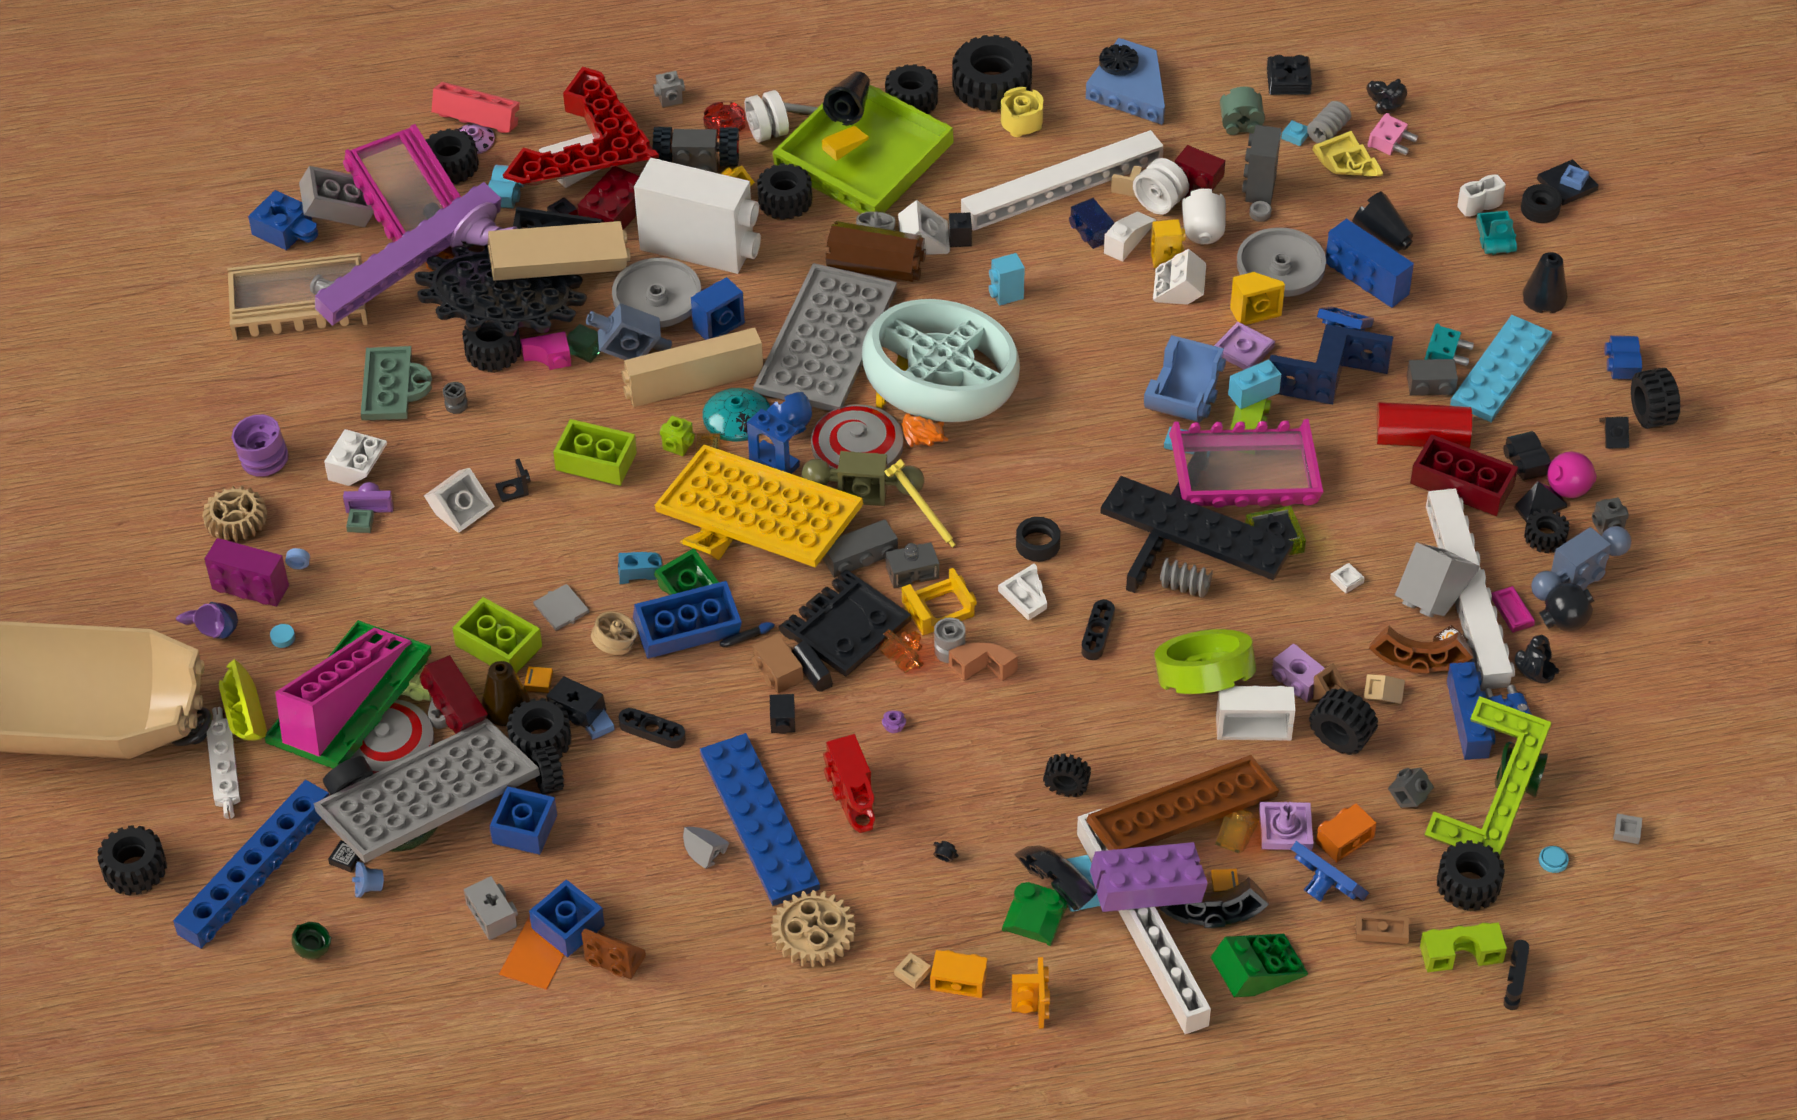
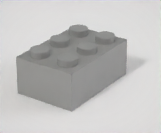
M309 166L299 182L303 211L306 216L365 227L374 214L371 205L368 206L366 204L361 189L355 186L352 174Z

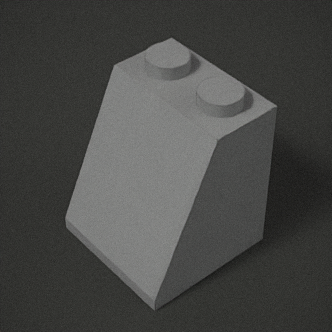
M1416 542L1395 596L1403 599L1402 604L1408 607L1416 608L1417 606L1421 608L1420 613L1426 616L1434 617V614L1445 616L1478 572L1480 566L1448 550Z

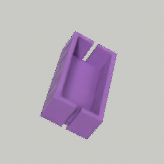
M1194 842L1096 851L1090 868L1095 889H1098L1097 896L1102 912L1199 903L1203 900L1208 884L1202 865H1199L1200 859Z

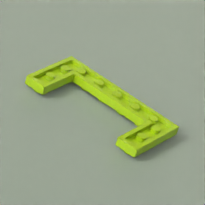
M1479 696L1470 718L1471 722L1517 738L1482 829L1433 812L1424 835L1449 846H1456V842L1460 841L1463 844L1467 840H1472L1476 844L1479 841L1485 847L1491 846L1493 853L1498 852L1501 855L1552 723Z

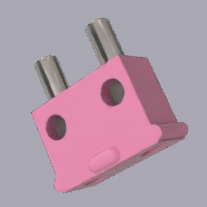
M1389 113L1384 114L1370 133L1368 147H1373L1388 155H1391L1394 150L1407 155L1409 149L1400 145V141L1404 137L1415 143L1418 136L1406 131L1407 123L1389 116Z

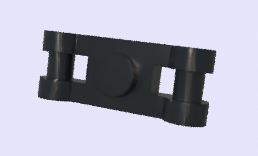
M1517 940L1514 943L1510 958L1514 966L1509 967L1507 981L1512 983L1507 986L1503 1002L1505 1008L1509 1010H1516L1519 1007L1529 954V944L1525 940Z

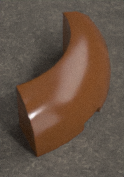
M1389 625L1369 646V649L1386 663L1414 673L1429 674V672L1448 671L1450 663H1464L1473 658L1470 646L1459 631L1443 640L1420 642L1402 636Z

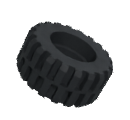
M999 35L975 37L969 43L965 42L953 57L952 86L954 92L963 103H968V106L971 108L977 107L980 111L991 110V112H997V110L1001 109V99H1003L1006 91L1016 87H1026L1027 91H1031L1032 58L1028 50L1016 40L1012 41L1009 37L1005 36L1002 38ZM985 72H999V73H1001V74L989 75V74H984V73H985Z

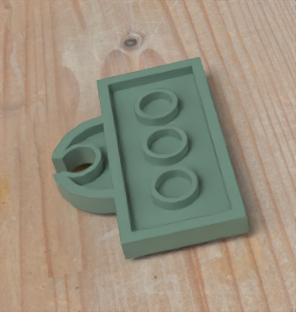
M411 346L366 348L361 403L362 420L408 419L409 402L417 401L431 391V373L425 366L412 363ZM419 380H425V381H426V382H424V383H416V382L419 381Z

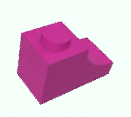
M565 332L520 339L524 361L544 363L549 367V370L572 366Z

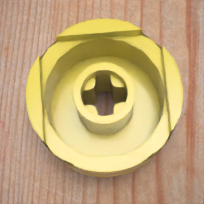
M1016 87L1006 91L1003 99H1001V124L1013 137L1031 134L1042 129L1044 102L1042 95L1034 89L1033 92L1027 91L1026 87Z

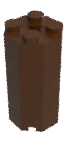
M835 221V224L831 225L827 240V247H829L830 253H826L825 257L828 267L910 282L914 280L919 281L921 276L920 262H924L926 257V249H924L925 238L922 235Z

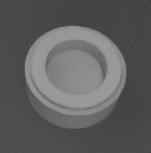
M1256 201L1251 204L1249 215L1255 221L1264 222L1271 217L1272 208L1267 202Z

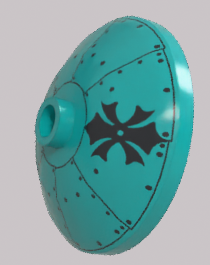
M746 388L726 389L716 393L706 402L703 408V422L706 429L717 438L734 442L748 440L747 422L760 409L767 411L770 405L765 397L753 390Z

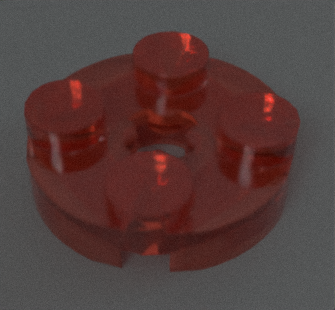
M717 102L708 106L704 111V128L717 129L718 139H720L721 127L738 128L739 132L746 127L745 112L736 103L730 102V105H723V102Z

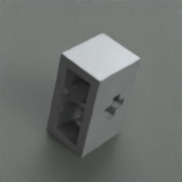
M492 876L464 889L466 904L489 940L517 927L515 916L518 915L517 909L512 901L507 902L503 886L500 883L496 884Z

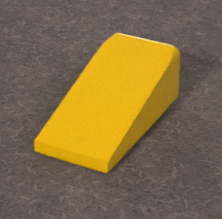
M852 126L822 139V149L834 160L838 161L866 142L869 137L856 126Z

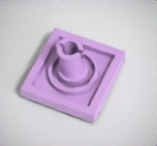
M1260 802L1261 849L1291 850L1290 848L1295 841H1298L1309 850L1313 849L1310 803Z

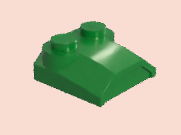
M694 548L654 572L659 588L669 595L719 583Z
M1030 882L1021 883L1015 888L1014 898L1002 926V931L1014 933L1051 946L1068 903L1056 890Z

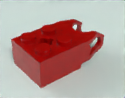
M852 734L827 741V752L823 753L827 766L824 768L827 782H832L833 784L832 793L835 801H840L847 820L854 830L859 833L873 830L875 815L872 809L874 794L871 788V771L856 735ZM864 814L868 816L870 822L863 826L857 824L855 821L856 817Z

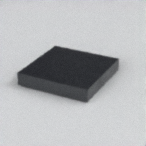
M1573 159L1539 173L1537 176V180L1541 184L1552 186L1559 191L1562 197V205L1596 192L1599 187L1590 176L1581 190L1560 184L1561 177L1569 165L1582 169Z

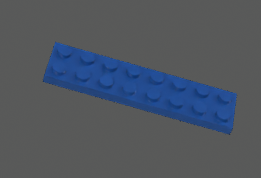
M744 733L700 748V755L772 906L781 904L784 900H792V895L800 897L802 896V891L809 894L812 890H820V883L747 734Z

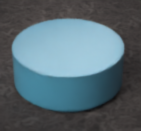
M279 624L273 627L270 632L272 644L278 648H286L292 645L295 641L294 629L288 624Z

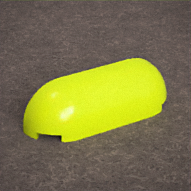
M234 659L226 666L228 671L223 681H219V690L231 732L243 740H259L266 737L267 727L258 693L249 673Z

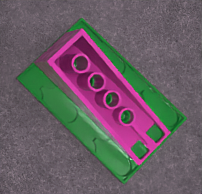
M357 620L327 659L275 692L279 718L266 733L265 743L290 753L293 752L295 755L324 766H330L332 769L335 768L337 765L350 759L363 745V740L382 720V715L406 690L410 680L427 663L428 657L432 653L431 646Z

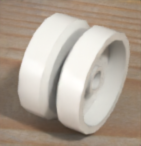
M776 90L763 93L762 99L758 95L745 98V113L748 125L754 139L758 143L770 140L771 134L776 138L788 134L789 122L781 96Z
M1158 158L1136 176L1133 181V190L1138 201L1147 210L1154 214L1163 215L1168 213L1176 203L1180 202L1189 192V182L1183 170L1176 163L1165 158Z

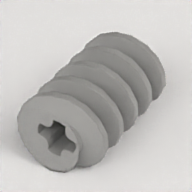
M1331 101L1309 123L1307 127L1309 137L1316 143L1333 138L1351 119V111L1345 104L1339 101Z
M1166 557L1162 566L1160 581L1162 580L1163 588H1167L1171 583V589L1174 591L1180 586L1181 593H1185L1189 588L1190 595L1193 596L1198 591L1199 597L1204 598L1211 584L1213 570L1209 575H1206V568L1203 567L1197 573L1196 565H1193L1191 570H1188L1186 562L1181 568H1178V560H1175L1171 566L1169 565V558Z

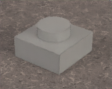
M1617 814L1613 840L1639 844L1643 818Z

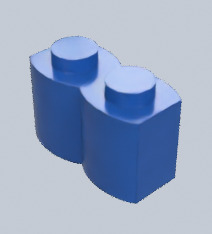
M1610 335L1609 342H1605L1604 348L1605 356H1609L1607 359V372H1611L1612 379H1632L1635 373L1642 371L1638 336Z

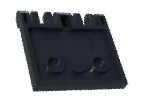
M845 570L838 578L832 581L833 588L839 594L829 587L823 588L822 593H817L806 603V606L803 605L799 609L800 615L806 621L793 614L788 620L779 625V630L785 637L794 639L798 643L804 640L807 641L821 660L847 677L911 621V614L856 575Z

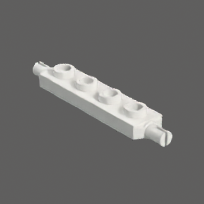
M216 707L212 709L213 720L207 731L215 806L223 807L224 818L229 819V814L231 818L235 816L233 805L241 802L234 739L227 718H223V709L217 707V715Z

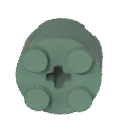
M1236 87L1231 89L1228 95L1225 96L1224 94L1221 97L1222 123L1229 135H1235L1239 132L1254 133L1255 125H1263L1265 114L1262 96L1260 93H1256L1253 88Z

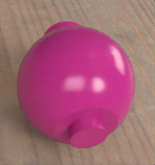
M1569 451L1558 455L1552 460L1548 468V482L1551 488L1562 497H1580L1586 494L1596 481V472L1592 462L1579 452Z

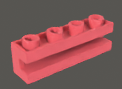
M441 82L433 88L431 112L437 113L441 117H452L460 122H471L483 127L497 129L501 133H508L518 126V117H515V113L519 110L520 102Z

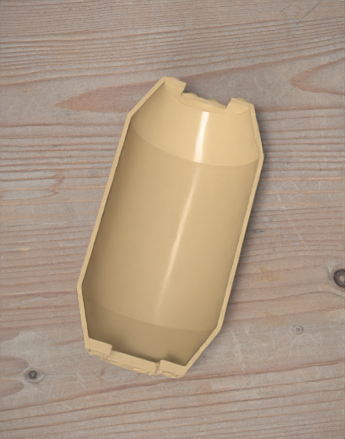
M0 621V752L132 759L186 737L192 728L195 729L197 727V710H201L203 705L200 685L201 675L204 673V661L200 660L198 649L152 629Z

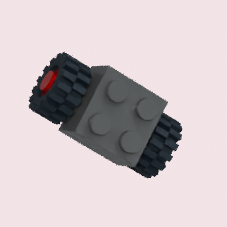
M654 127L652 148L659 154V158L655 159L667 162L673 161L676 164L718 173V152H720V166H738V128L721 127L719 142H717V129L672 130V127Z

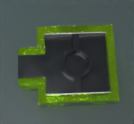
M1291 505L1246 514V524L1293 541V549L1289 556L1305 552L1306 539Z

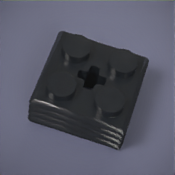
M1275 55L1274 57L1267 58L1269 94H1311L1312 78L1308 56L1284 57L1282 55Z

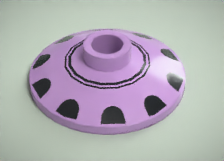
M468 124L459 128L460 132L466 131L468 135L473 137L477 154L483 153L492 147L495 138L493 131L489 127Z

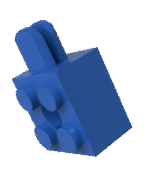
M276 190L248 216L252 235L286 251L298 239L309 243L318 237L317 224L313 222L311 216L304 215L302 202Z

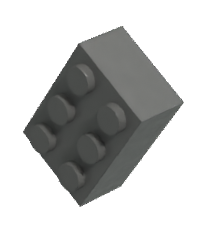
M1255 125L1254 133L1249 134L1248 146H1251V148L1246 149L1245 161L1249 162V164H1245L1244 177L1247 180L1243 181L1242 192L1246 193L1245 202L1264 201L1271 205L1277 176L1281 128Z

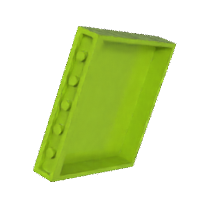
M870 85L864 114L859 122L854 125L845 126L842 125V122L832 121L826 115L822 103L773 151L774 165L777 166L780 163H785V165L790 163L794 164V166L802 167V170H806L808 175H810L814 189L860 214L865 212L885 213L954 143L953 128L947 123L933 118L930 114H926L914 106L899 100L897 97L887 94L880 88ZM852 126H856L869 137L866 142L838 161L834 160L822 149V139Z

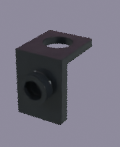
M1629 417L1599 418V422H1605V448H1629Z
M515 459L517 478L495 484L502 502L529 495L527 483H530L531 480L528 470H524L520 459ZM507 486H513L516 488V491L513 494H506L503 492L504 488Z

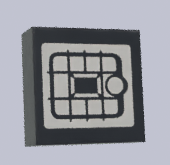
M340 840L328 858L330 865L348 872H352L356 863L360 860L355 852L342 840Z

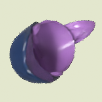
M218 602L204 604L198 610H190L176 617L178 622L185 625L195 624L202 634L216 639L229 637L238 624L236 611L231 606Z

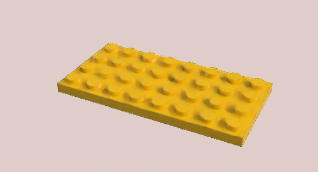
M703 445L654 506L658 513L816 568L863 506V499Z

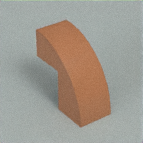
M969 643L949 651V667L964 681L985 667H988L1002 681L1017 672L1018 656L996 644Z

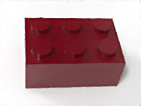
M617 166L612 167L577 204L578 215L602 219L603 223L621 221L622 230H624L637 216L634 186L640 176Z

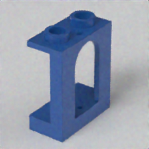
M760 409L747 422L749 460L792 474L800 467V460L789 454V440L798 432V429L769 412ZM759 434L769 437L774 445L765 440L759 443Z

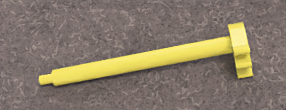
M899 459L884 472L888 477L895 475L945 542L949 543L953 548L956 546L952 540L953 537L903 473L902 469L905 467V463L902 459Z

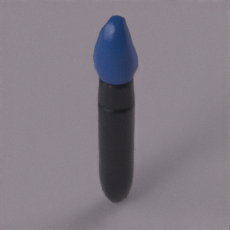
M771 622L761 623L758 627L723 639L720 642V646L723 648L730 647L760 634H766L775 627V624Z

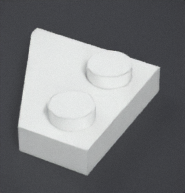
M1035 564L1030 565L998 585V591L1027 620L1032 619L1047 609V600L1043 593L1042 583L1039 580Z

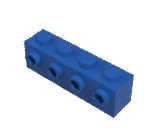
M1474 662L1450 663L1447 686L1464 760L1489 758L1491 746L1495 745L1494 730H1490V728L1470 720L1479 696L1486 698L1485 691L1480 689L1481 673L1480 671L1476 672Z

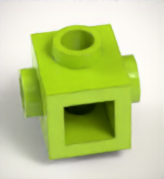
M671 416L660 429L663 450L684 456L695 438L692 422Z

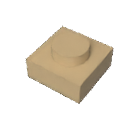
M910 952L896 967L894 974L916 989L931 972V965Z

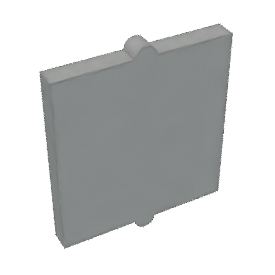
M567 584L554 591H548L547 595L533 602L534 606L555 631L570 623L574 624L575 620L589 613V609Z

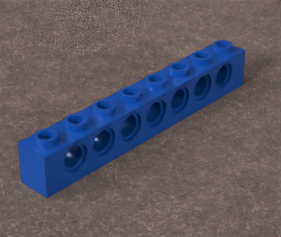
M305 779L173 920L177 935L200 949L207 942L213 940L216 932L231 920L233 914L240 906L247 903L252 893L265 883L266 878L274 870L281 866L283 860L290 852H294L303 838L312 833L315 825L322 819L315 811L314 803L330 796L329 792Z

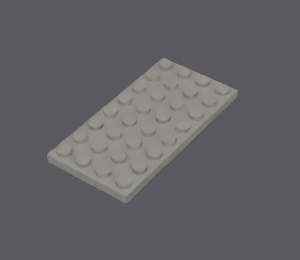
M813 263L753 386L754 391L761 395L785 400L784 397L787 395L804 392L812 407L828 411L843 407L863 364L862 346L867 331L875 319L888 309L897 290V282Z
M485 719L314 803V807L319 816L366 863L503 794L507 786L515 788L539 776L540 773L537 765L488 719Z

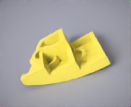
M1352 131L1313 146L1312 150L1315 155L1334 174L1383 176V172L1376 159L1369 156L1363 144L1359 145Z

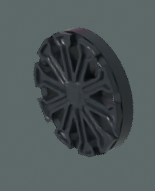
M1110 45V47H1105L1099 56L1100 67L1112 75H1126L1133 72L1137 68L1139 61L1137 52L1134 49H1130L1127 45Z

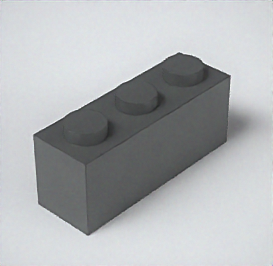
M886 519L838 537L823 557V561L835 578L845 570L851 572L885 559L886 552L898 549V538Z

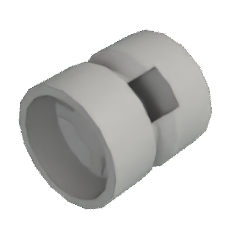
M944 618L938 621L934 627V654L942 662L949 663V651L965 644V626L959 619Z

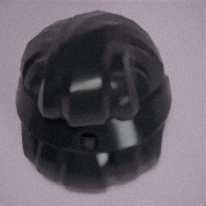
M1396 79L1388 86L1383 81L1372 80L1366 87L1368 95L1376 102V111L1383 115L1392 113L1400 108L1407 96V88L1401 83L1400 79Z
M1544 635L1534 636L1530 644L1527 645L1526 650H1520L1515 655L1517 670L1533 682L1549 683L1554 679L1555 674H1558L1560 671L1554 663L1550 662L1553 654L1549 639Z

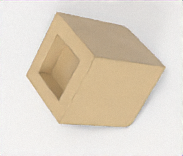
M1134 166L1130 177L1113 174L1111 192L1136 197L1133 190V181L1142 172V167Z
M1367 674L1364 699L1401 704L1405 680L1385 675Z

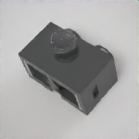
M932 542L918 545L908 543L905 548L886 552V569L893 588L912 585V581L916 580L925 582L939 579V561Z

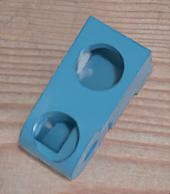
M655 552L619 553V584H627L629 580L633 579L657 580L654 572L663 566L661 555Z

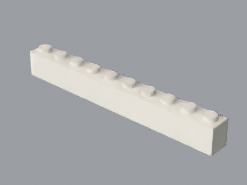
M1151 130L965 197L961 199V213L971 212L973 231L1111 181L1113 174L1122 176L1130 174L1134 166H1140L1142 169L1146 168L1155 159L1163 158V144Z
M1456 488L1428 491L1426 509L1438 548L1448 550L1480 566V554L1474 549V535L1469 532V519L1463 513V499L1458 497ZM1479 567L1478 572L1454 603L1464 636L1468 639V645L1473 652L1472 662L1475 663L1476 672L1480 671L1481 673L1480 689L1507 688L1511 683V678L1515 676V668L1513 662H1509L1508 659L1509 648L1507 643L1503 642V628L1497 623V609L1491 604L1492 594L1490 588H1487L1485 584V570Z
M1099 810L1078 816L1077 836L1091 861L1096 851L1108 850L1086 821L1088 814ZM1156 908L1118 910L1184 1034L1208 1027L1211 1008Z

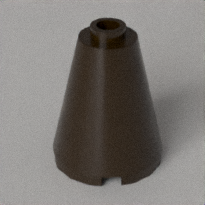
M497 661L488 669L482 706L488 714L486 719L495 725L507 726V722H509L508 717L510 714H513V709L521 707L520 703L524 701L526 703L530 702V697L512 665L506 661Z

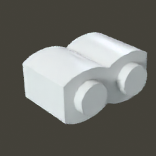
M1488 175L1480 181L1468 182L1460 188L1457 207L1464 216H1475L1483 210L1497 208L1503 203L1506 184L1498 175Z

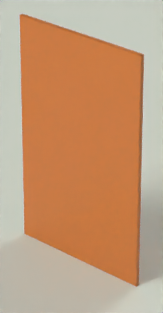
M529 915L499 975L547 990L564 954L532 929Z

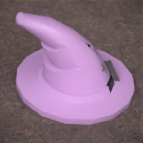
M486 202L472 209L459 222L451 236L450 245L452 248L463 246L467 249L474 245L487 246L488 231L518 228L513 226L502 229L496 226L494 220L497 208L493 203Z

